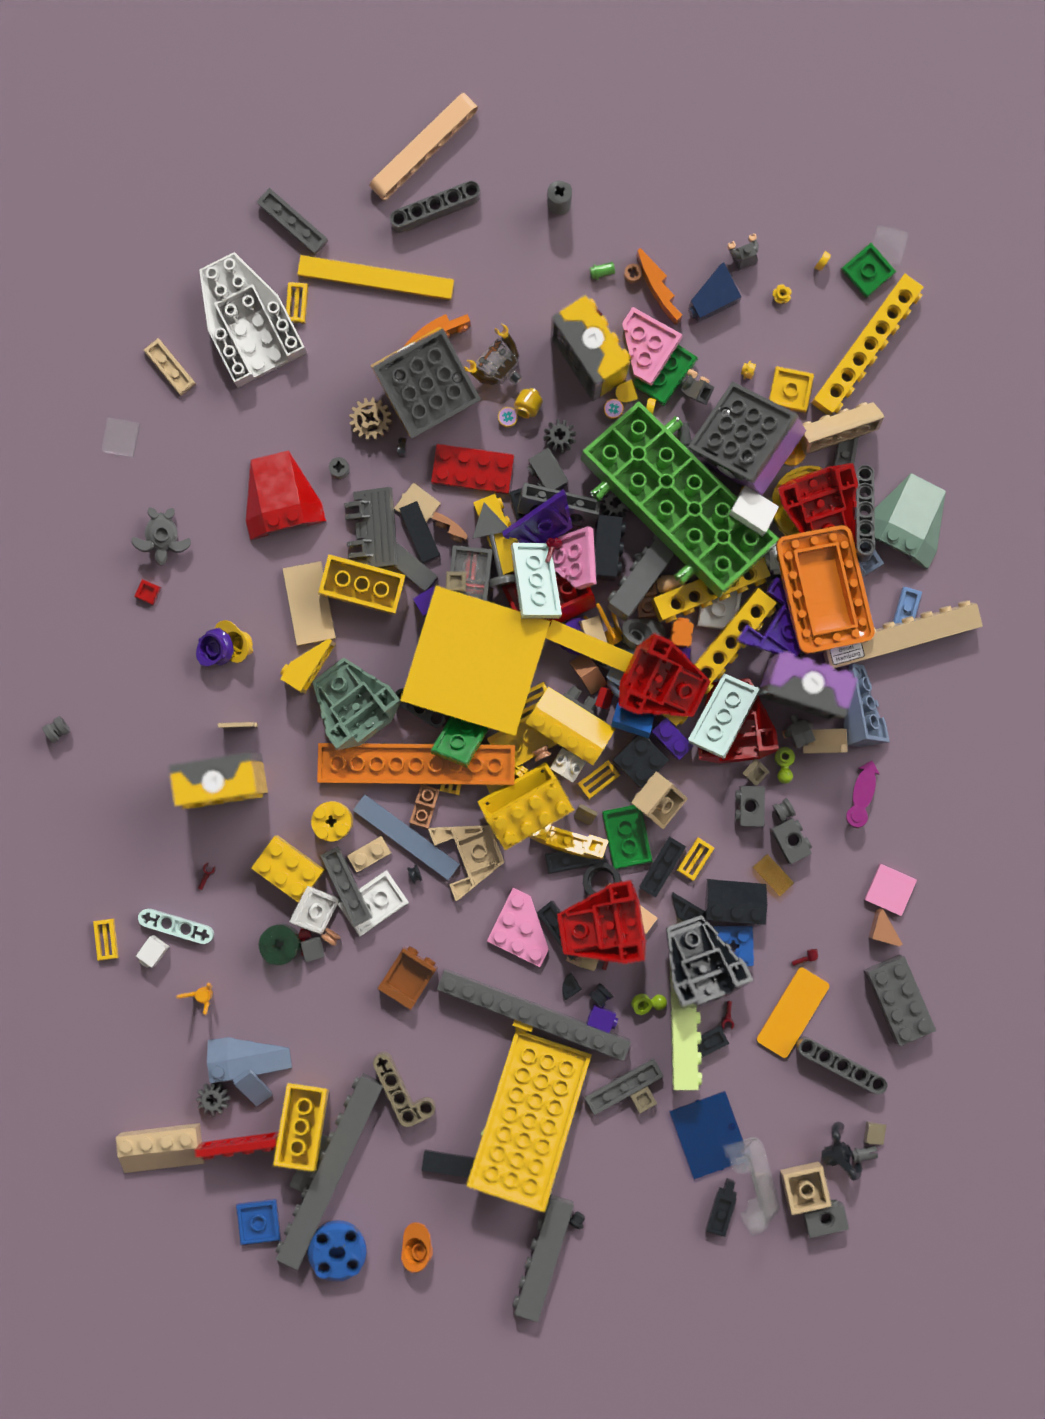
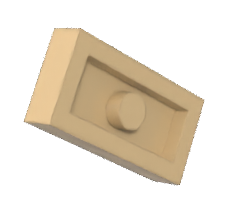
M380 836L347 855L355 871L359 872L392 852L384 838Z

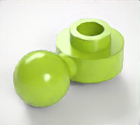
M782 747L775 753L774 759L776 764L781 767L777 774L778 780L783 784H787L793 779V773L789 766L793 764L795 754L792 749ZM782 754H787L789 756L788 760H784Z
M638 994L631 1001V1007L639 1015L648 1013L652 1007L656 1010H663L667 1006V999L660 994L655 995L652 999L646 994Z

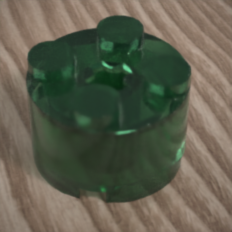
M278 923L267 928L259 939L261 956L269 964L283 965L290 962L297 956L301 948L299 932L294 927L284 923ZM278 939L280 942H284L282 949L280 946H276Z

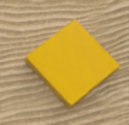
M776 366L769 400L788 410L806 413L814 374Z

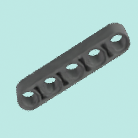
M467 181L399 208L390 215L391 226L395 232L402 233L476 204L480 200V186L475 181ZM475 190L477 193L470 196L467 194V191ZM451 197H457L458 201L455 203L449 202V199ZM433 204L440 205V208L437 210H433L430 207ZM415 211L422 212L420 217H414L412 214ZM397 218L404 219L402 224L394 223Z
M861 465L856 471L858 489H856L857 507L855 508L854 518L856 520L854 544L858 560L860 562H867L871 559L875 549L874 470L869 465ZM860 475H866L868 479H863ZM860 493H866L868 497H862ZM860 511H866L869 515L864 516ZM865 529L869 534H863L860 530ZM860 548H867L869 552L864 553Z
M803 1036L797 1040L796 1049L804 1057L875 1094H882L887 1090V1081L878 1073L809 1037ZM804 1042H810L811 1046L808 1051H802L801 1049ZM827 1051L828 1058L821 1061L819 1059L820 1053ZM844 1060L846 1062L845 1068L838 1070V1062ZM863 1070L862 1078L855 1079L856 1071ZM880 1079L881 1085L878 1088H873L874 1080Z

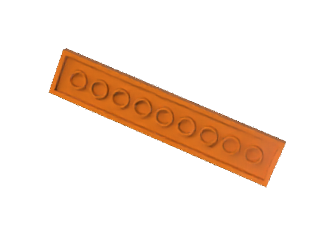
M318 743L317 782L514 785L515 745H480L466 768L431 754L434 744L363 743L359 746L337 750L333 743Z

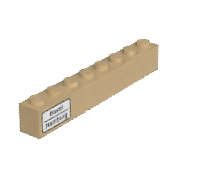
M967 600L959 602L957 607L939 608L940 611L932 613V611L923 612L920 614L921 617L913 618V616L902 618V622L897 624L894 621L884 623L882 628L876 629L874 627V637L867 642L823 650L825 663L837 668L982 627L978 605Z

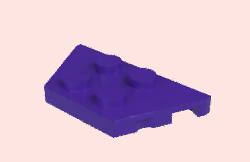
M564 489L502 531L503 537L509 539V537L518 539L519 543H546L549 538H558L573 528Z

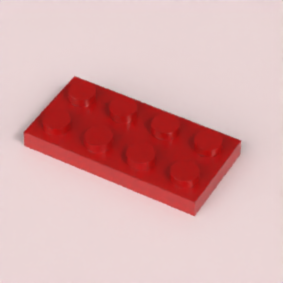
M437 444L431 483L509 494L514 454Z
M279 1132L202 1142L195 1149L196 1158L202 1157V1160L214 1158V1155L222 1154V1157H230L235 1152L251 1154L256 1149H262V1152L272 1151L277 1146Z

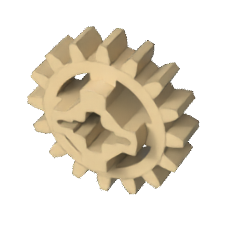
M372 397L371 402L364 398L363 404L357 401L358 408H351L354 414H349V417L354 421L350 422V426H356L353 432H360L359 438L365 435L367 441L370 440V437H373L376 441L377 435L384 437V430L389 432L387 424H392V421L388 418L392 415L391 412H386L388 410L387 405L382 407V400L375 403L374 397ZM380 411L384 417L383 421L378 418ZM373 416L375 421H369L368 423L366 417L371 418ZM358 417L363 421L361 427L358 425Z

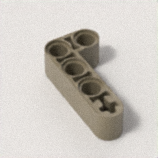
M379 1052L373 1061V1066L401 1125L410 1127L430 1118L435 1111V1101L430 1097H423L413 1102L392 1056L388 1052ZM381 1057L383 1060L387 1059L385 1066L388 1071L384 1074L382 1073L385 1071L384 1065L378 1063ZM393 1075L397 1082L393 1085L389 1084L386 1081V1077ZM398 1093L403 1094L405 1101L397 1102L394 1096ZM428 1103L432 1109L429 1112H424L421 1109V1105ZM411 1112L414 1118L410 1121L405 1120L403 1113Z

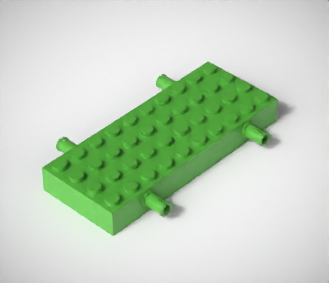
M638 401L582 451L580 460L602 481L590 493L593 498L597 496L595 500L600 501L604 495L612 491L686 565L674 575L676 581L680 579L679 584L683 585L695 574L720 598L774 548L779 538L769 529L762 536L729 515L737 497L673 435L683 426L681 420L677 422L679 418L674 416L664 426Z

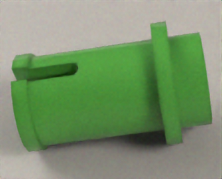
M613 262L598 266L594 264L593 267H590L592 279L599 280V277L615 274Z

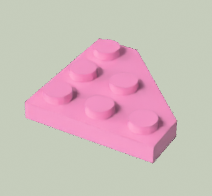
M632 307L622 324L634 376L652 386L683 336L674 329Z
M587 526L558 537L562 540V546L560 549L554 550L552 554L555 571L578 589L595 585L593 528Z
M512 888L487 942L541 967L549 948L530 895Z

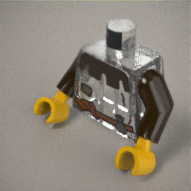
M501 323L503 331L500 333L497 328L494 331L502 337H498L476 362L466 360L470 363L469 369L465 366L463 367L466 372H471V375L480 383L502 385L508 379L516 385L522 378L515 371L519 365V353L516 343L508 333V327Z

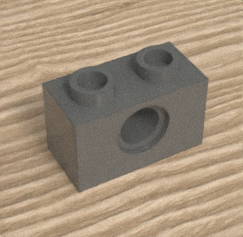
M739 786V790L735 791V801L738 802V810H735V822H738V826H764L765 787ZM749 800L754 803V809L751 812L745 809V803Z
M789 818L770 828L788 864H793L812 854L810 851L812 845L808 838H804L800 832L803 828L798 820L795 821L794 818ZM792 834L797 837V842L793 846L788 843V837Z
M830 1200V1207L803 1212L806 1231L810 1238L849 1230L845 1208L841 1201ZM828 1213L830 1215L827 1221H820L823 1214Z

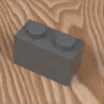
M549 447L528 459L529 466L527 468L532 477L536 475L539 480L538 486L560 490L568 485L569 481Z

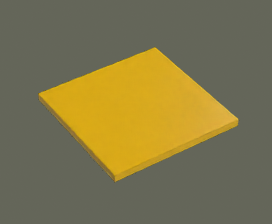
M435 586L400 701L516 735L550 621L542 618H521V612Z

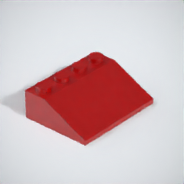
M555 571L562 615L560 618L542 619L550 621V624L552 620L562 623L595 608L596 600L590 586L578 589ZM516 582L502 586L511 609L521 612Z

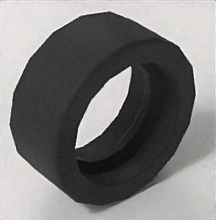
M599 862L586 870L583 876V886L589 896L597 893L591 886V879L597 872L607 871L613 876L614 883L622 882L620 874L612 865Z

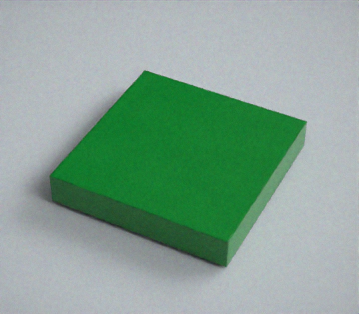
M872 243L868 244L841 268V271L865 298L870 296L897 272Z

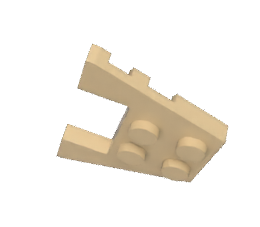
M490 825L428 829L434 846L454 838L468 877L449 884L455 901L461 899L504 863Z

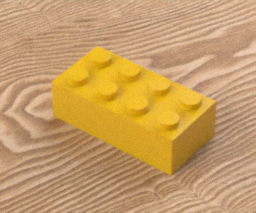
M328 554L318 595L395 615L405 575Z
M287 1083L274 1165L316 1171L329 1089Z

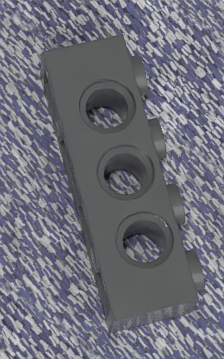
M524 483L519 496L517 513L527 515L560 491ZM565 492L572 525L582 528L589 526L594 529L599 516L600 501Z

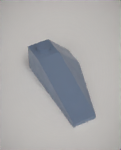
M849 664L848 672L853 673V677L858 679L846 717L844 718V729H847V745L862 747L890 742L884 717L880 718L876 708L879 706V703L871 695L872 685L864 665Z
M231 1037L208 1040L207 1066L210 1083L233 1080L249 1068L255 1075L292 1068L289 1047L256 1043Z

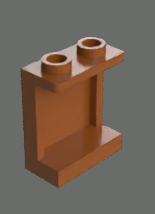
M404 946L377 989L411 1010L438 967L435 966L436 962L429 957L424 959L419 956V951L411 946L406 948Z

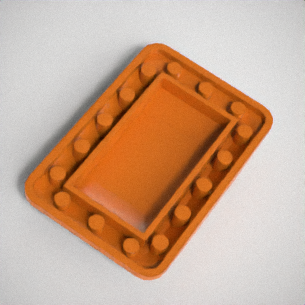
M840 525L781 537L776 543V552L799 648L805 653H814L871 640L874 637L875 629L851 530L847 526Z

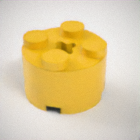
M325 802L319 805L312 814V829L319 838L325 841L343 839L348 835L353 826L352 813L340 802ZM331 816L333 817V819H337V823H334V827H332L331 824H328V820L331 819Z

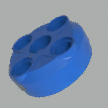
M334 1220L327 1222L315 1231L309 1244L308 1258L311 1267L320 1278L329 1281L347 1280L357 1275L364 1265L367 1252L366 1241L361 1231L347 1221ZM348 1232H353L356 1237L348 1239L345 1235ZM323 1234L326 1235L328 1239L324 1242H321L317 1239V1237ZM353 1260L358 1265L356 1267H349L347 1263ZM321 1263H327L329 1265V1268L326 1270L320 1269L319 1265Z

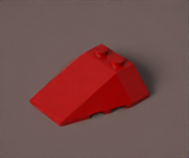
M289 450L251 460L246 510V525L250 540L270 536L269 533L303 524L310 526L326 522L321 500Z
M853 463L826 467L790 479L777 488L783 509L800 533L844 525L851 530L854 540L858 480Z
M654 633L637 646L621 678L619 706L636 714L652 713L654 715L669 714L671 716L693 717L711 681L679 650L673 641Z
M750 678L738 679L753 686ZM719 681L711 683L714 686L707 694L705 707L708 704ZM759 695L725 759L698 747L699 760L718 764L761 759L779 750L777 731Z
M631 880L612 883L557 914L563 954L623 964L645 961L646 937L640 901Z

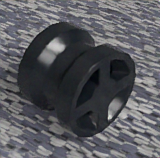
M601 983L597 985L595 991L589 993L590 997L602 1008L606 1005L607 1000H611L614 997Z

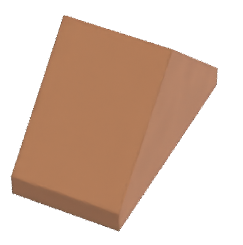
M580 655L569 663L591 695L607 685L599 668L590 657Z
M880 908L877 909L869 937L896 946L903 945L885 911Z

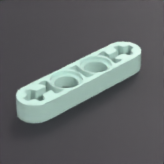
M148 908L142 910L138 915V921L144 927L200 944L209 943L214 937L213 929L207 925ZM149 912L150 917L155 919L158 918V915H160L157 921V926L154 925L156 921L150 920L146 923V919L143 918V915H146ZM164 918H169L172 921V926L169 929L163 928L161 924ZM184 923L189 924L191 927V931L187 935L183 934L180 930L181 925ZM195 926L198 927L196 930L198 932H203L206 929L209 937L204 940L202 935L195 934V938L192 937L195 932Z

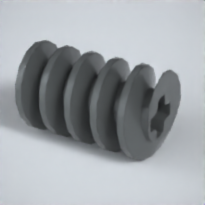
M555 181L549 185L547 190V207L554 214H567L571 208L572 187L567 182Z

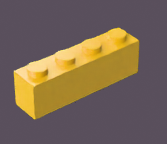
M495 494L473 502L478 518L485 502L507 527L511 526L508 515L505 517L503 515V502ZM503 533L494 534L503 575L515 573L511 545L519 543L518 540L512 537L506 539L503 537ZM486 536L490 548L492 549L489 536Z

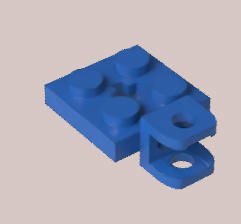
M713 926L725 944H731V941H735V944H738L739 948H736L733 953L738 958H741L746 966H754L753 926Z

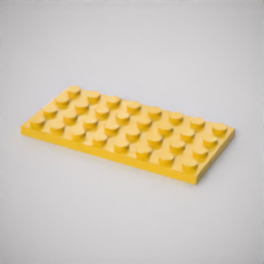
M515 1030L467 1187L542 1212L545 1211L592 1054Z

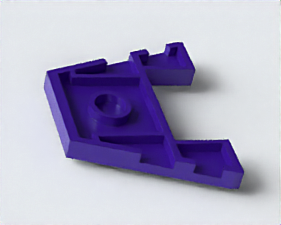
M776 577L766 591L767 595L782 604L764 635H761L748 625L744 626L736 641L774 654L786 651L795 654L794 658H796L801 649L796 639L784 587L781 584V580Z

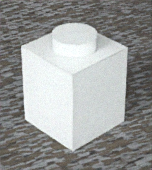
M152 935L145 942L136 957L139 958V962L147 968L150 966L152 968L157 965L170 946L155 935Z

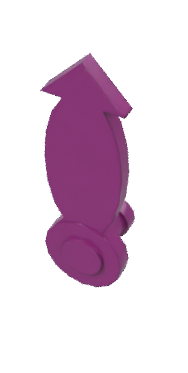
M872 760L858 768L863 771L856 779L853 788L852 802L854 806L846 813V821L853 828L863 827L868 820L865 808L870 804L875 792V774L879 775Z

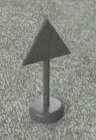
M484 502L472 539L489 536L498 572V577L489 580V588H497L516 582L514 575H503L494 534L502 533L508 527Z

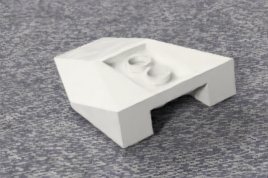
M235 252L199 269L208 332L238 388L307 354L278 294Z

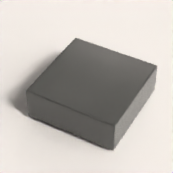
M320 937L300 942L305 962L325 957Z

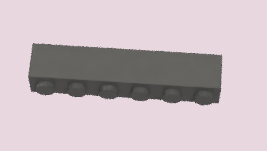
M656 535L652 538L654 543L651 547L646 546L641 553L642 559L639 562L635 561L631 566V574L628 577L624 576L618 584L620 586L617 592L613 591L607 599L609 602L607 609L625 622L675 556Z
M550 1194L543 1219L539 1218L537 1224L538 1236L537 1238L533 1237L531 1243L532 1255L527 1257L524 1268L527 1269L525 1277L521 1276L519 1282L520 1294L519 1296L515 1295L512 1307L515 1308V1315L536 1322L539 1320L574 1207V1202Z

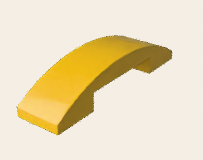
M552 824L529 836L531 839L556 850L592 859H603L608 844L606 839L593 835L586 837L554 827Z

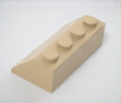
M864 402L857 405L855 409H843L837 415L831 417L830 415H825L819 418V421L813 423L811 421L805 422L803 426L806 432L800 439L803 452L806 455L877 431L883 422L884 415L874 402L869 404Z
M200 1123L121 1132L116 1136L118 1159L124 1173L204 1164L202 1157L196 1158L195 1149L202 1143Z

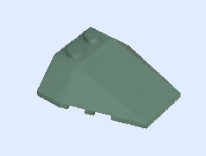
M912 473L909 474L875 508V542L880 541L910 556V561L928 569L938 548L946 491ZM865 529L860 530L863 534H869Z
M342 658L312 681L317 701L320 704L321 716L325 723L326 735L337 750L362 745L393 720L401 703L389 685L379 681L376 677L363 671L345 658Z

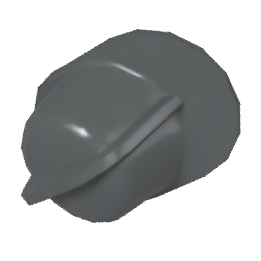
M652 618L627 620L622 626V644L632 649H636L639 644L654 633L664 638L666 636L664 626Z

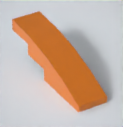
M640 248L637 250L636 257L642 269V275L661 309L676 325L681 320L682 314L671 303L675 295L664 284L667 275Z

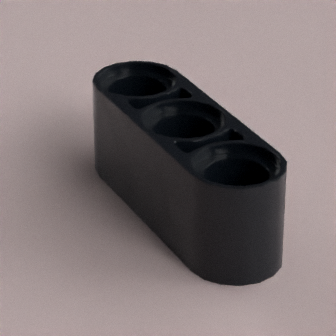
M404 688L398 689L395 694L399 696L404 691ZM407 702L400 703L399 705L435 728L442 727L446 722V716L443 713L425 709L423 713L419 714L415 711L416 705ZM435 713L442 715V721L439 724H434L431 720Z

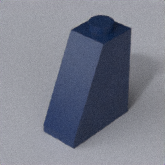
M725 263L718 266L690 302L689 313L693 319L696 318L698 323L739 303L742 296Z

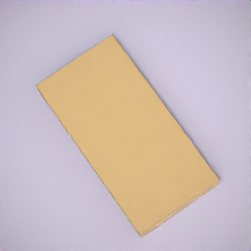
M321 561L283 568L297 646L326 641L327 639H336L329 598L318 595L324 573Z

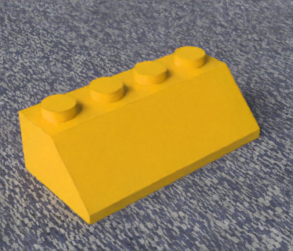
M549 686L526 721L527 725L591 765H594L616 729Z

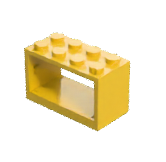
M546 762L515 779L514 785H505L477 801L504 850L509 849L574 811L573 806Z

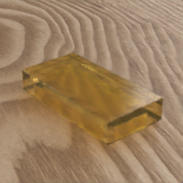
M768 854L753 866L756 872L779 896L794 884Z

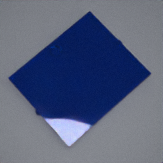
M726 1091L701 1100L697 1099L695 1102L669 1111L694 1179L724 1170V1168L750 1159Z

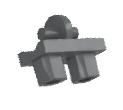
M573 686L567 694H563L572 702L594 714L593 710L596 700L588 696L584 704L578 702L577 698L582 691L577 687Z

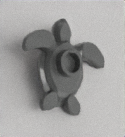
M149 507L147 513L151 520L145 529L146 541L133 537L131 542L139 551H156V562L162 566L167 561V551L170 550L174 553L184 552L190 547L191 540L188 538L183 541H176L178 536L177 528L171 520L175 515L174 508L168 509L164 514L157 513L156 509Z

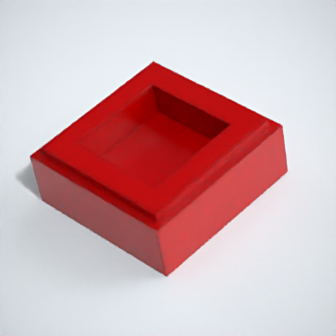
M142 579L134 597L154 605L161 587Z
M600 688L595 706L609 710L613 698V693L610 689Z

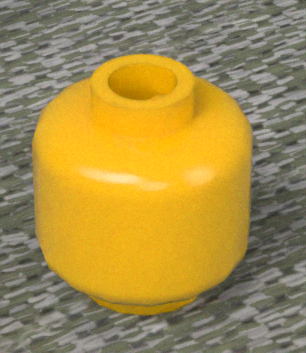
M523 389L514 402L516 413L526 419L535 417L543 404V400L536 389Z

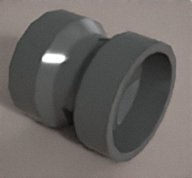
M60 716L56 717L53 723L42 727L45 735L53 743L58 741L60 736L71 732L67 723Z

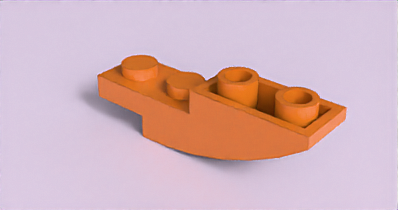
M447 314L438 317L417 331L404 346L438 327L444 329L448 338L450 334L455 332L463 333L471 326L469 316L466 314L449 321Z

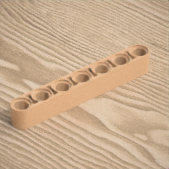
M465 93L460 94L373 178L369 187L383 201L388 199L477 112L478 106Z

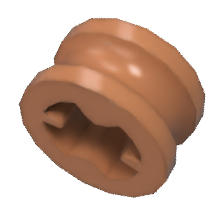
M629 264L625 268L624 277L627 282L637 283L641 279L642 269L639 265ZM632 269H634L638 276L634 275V278H631L628 271L632 272Z
M548 745L532 752L536 756L535 761L552 754L547 750Z
M326 928V933L322 934L321 937L328 943L336 946V941L340 940L341 937L331 929Z

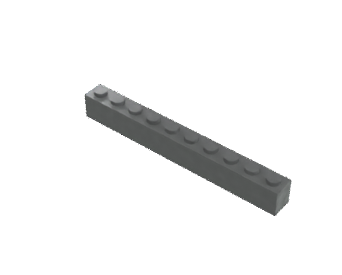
M446 968L437 990L623 1061L631 1044L629 1038L613 1032L607 1033L587 1025L582 1020Z
M362 1073L360 1078L356 1077L352 1088L355 1090L352 1096H347L343 1104L346 1107L344 1114L339 1113L335 1124L338 1127L335 1132H330L326 1141L329 1143L327 1150H322L318 1161L321 1162L319 1168H316V1171H312L309 1179L312 1180L310 1187L305 1186L301 1195L304 1200L301 1205L297 1204L292 1214L295 1216L293 1223H288L284 1234L287 1235L285 1241H280L275 1252L278 1253L277 1261L298 1270L383 1087L381 1081Z

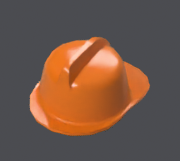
M413 1222L404 1231L401 1260L407 1270L419 1272L431 1260L433 1248L428 1229L419 1222Z

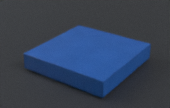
M618 698L611 726L649 738L655 715L652 713L636 714L620 707Z
M277 1199L237 1203L241 1245L281 1240Z

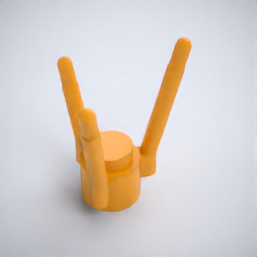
M597 603L596 607L608 629L604 632L607 643L615 645L623 639L621 636L623 633L617 616L611 612L615 625L612 628L603 609Z
M207 983L206 986L199 988L197 991L180 994L176 998L195 997L196 1001L204 1003L203 1014L206 1015L210 1006L209 1001L213 996L212 985Z

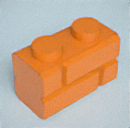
M678 618L670 626L671 636L669 640L673 641L677 647L688 648L691 646V634L693 633L694 624L689 622L690 619Z

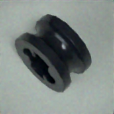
M417 864L413 868H407L413 884L417 880L423 881Z

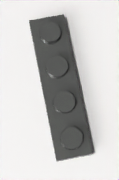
M269 188L257 201V204L313 254L316 255L328 242V238L272 189Z
M337 846L320 855L353 926L356 927L373 918L340 848Z
M652 1058L584 1097L593 1114L596 1115L664 1076L655 1059Z

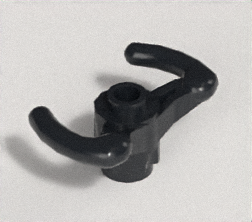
M835 1122L831 1128L833 1143L822 1150L823 1161L827 1166L840 1165L848 1173L852 1181H857L862 1174V1165L856 1163L853 1168L850 1164L852 1150L848 1144L846 1145L840 1141L841 1135L839 1130L844 1128V1124L842 1122Z

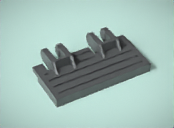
M384 487L353 492L355 501L344 503V508H359L360 513L345 515V520L363 519L362 522H355L356 538L363 540L347 542V547L350 548L362 546V552L348 554V559L366 558V560L358 562L377 568L398 566L392 488Z

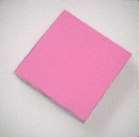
M879 864L864 900L902 916L917 879Z

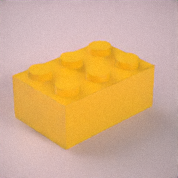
M278 835L272 838L251 868L298 903L307 886L313 888L325 871L324 868Z

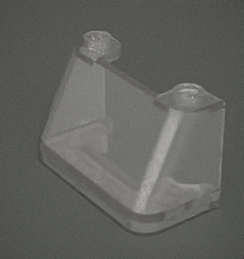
M752 1137L722 1146L724 1155L729 1157L733 1169L738 1173L750 1172L757 1198L748 1200L747 1210L740 1213L743 1224L750 1235L763 1232L780 1210V1203L764 1145L758 1138Z

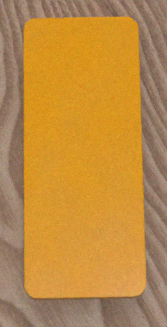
M803 967L798 968L758 1034L757 1042L779 1056L787 1058L828 991L829 983Z

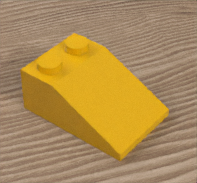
M327 639L291 661L289 665L285 664L280 672L282 675L280 679L300 692L306 693L336 643Z

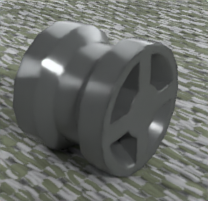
M336 457L329 463V470L333 477L344 479L348 476L350 467L344 458Z
M787 798L783 799L780 804L772 805L781 822L786 821V818L789 816L793 817L796 815L793 806Z

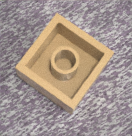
M655 772L648 779L642 790L635 795L631 803L655 824L664 829L688 798L658 772Z
M819 1161L780 1170L788 1209L792 1215L831 1206L823 1166Z

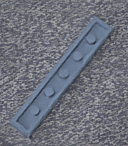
M364 794L353 809V811L447 880L450 879L460 865L366 794Z

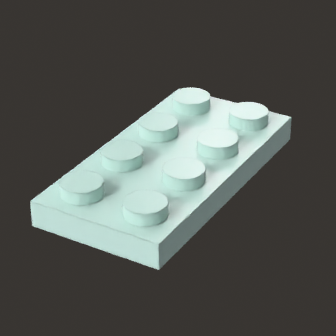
M513 543L511 545L521 618H560L562 615L553 557H551L550 563L545 562L549 549L546 543Z
M724 673L692 731L688 743L725 759L760 693V689Z

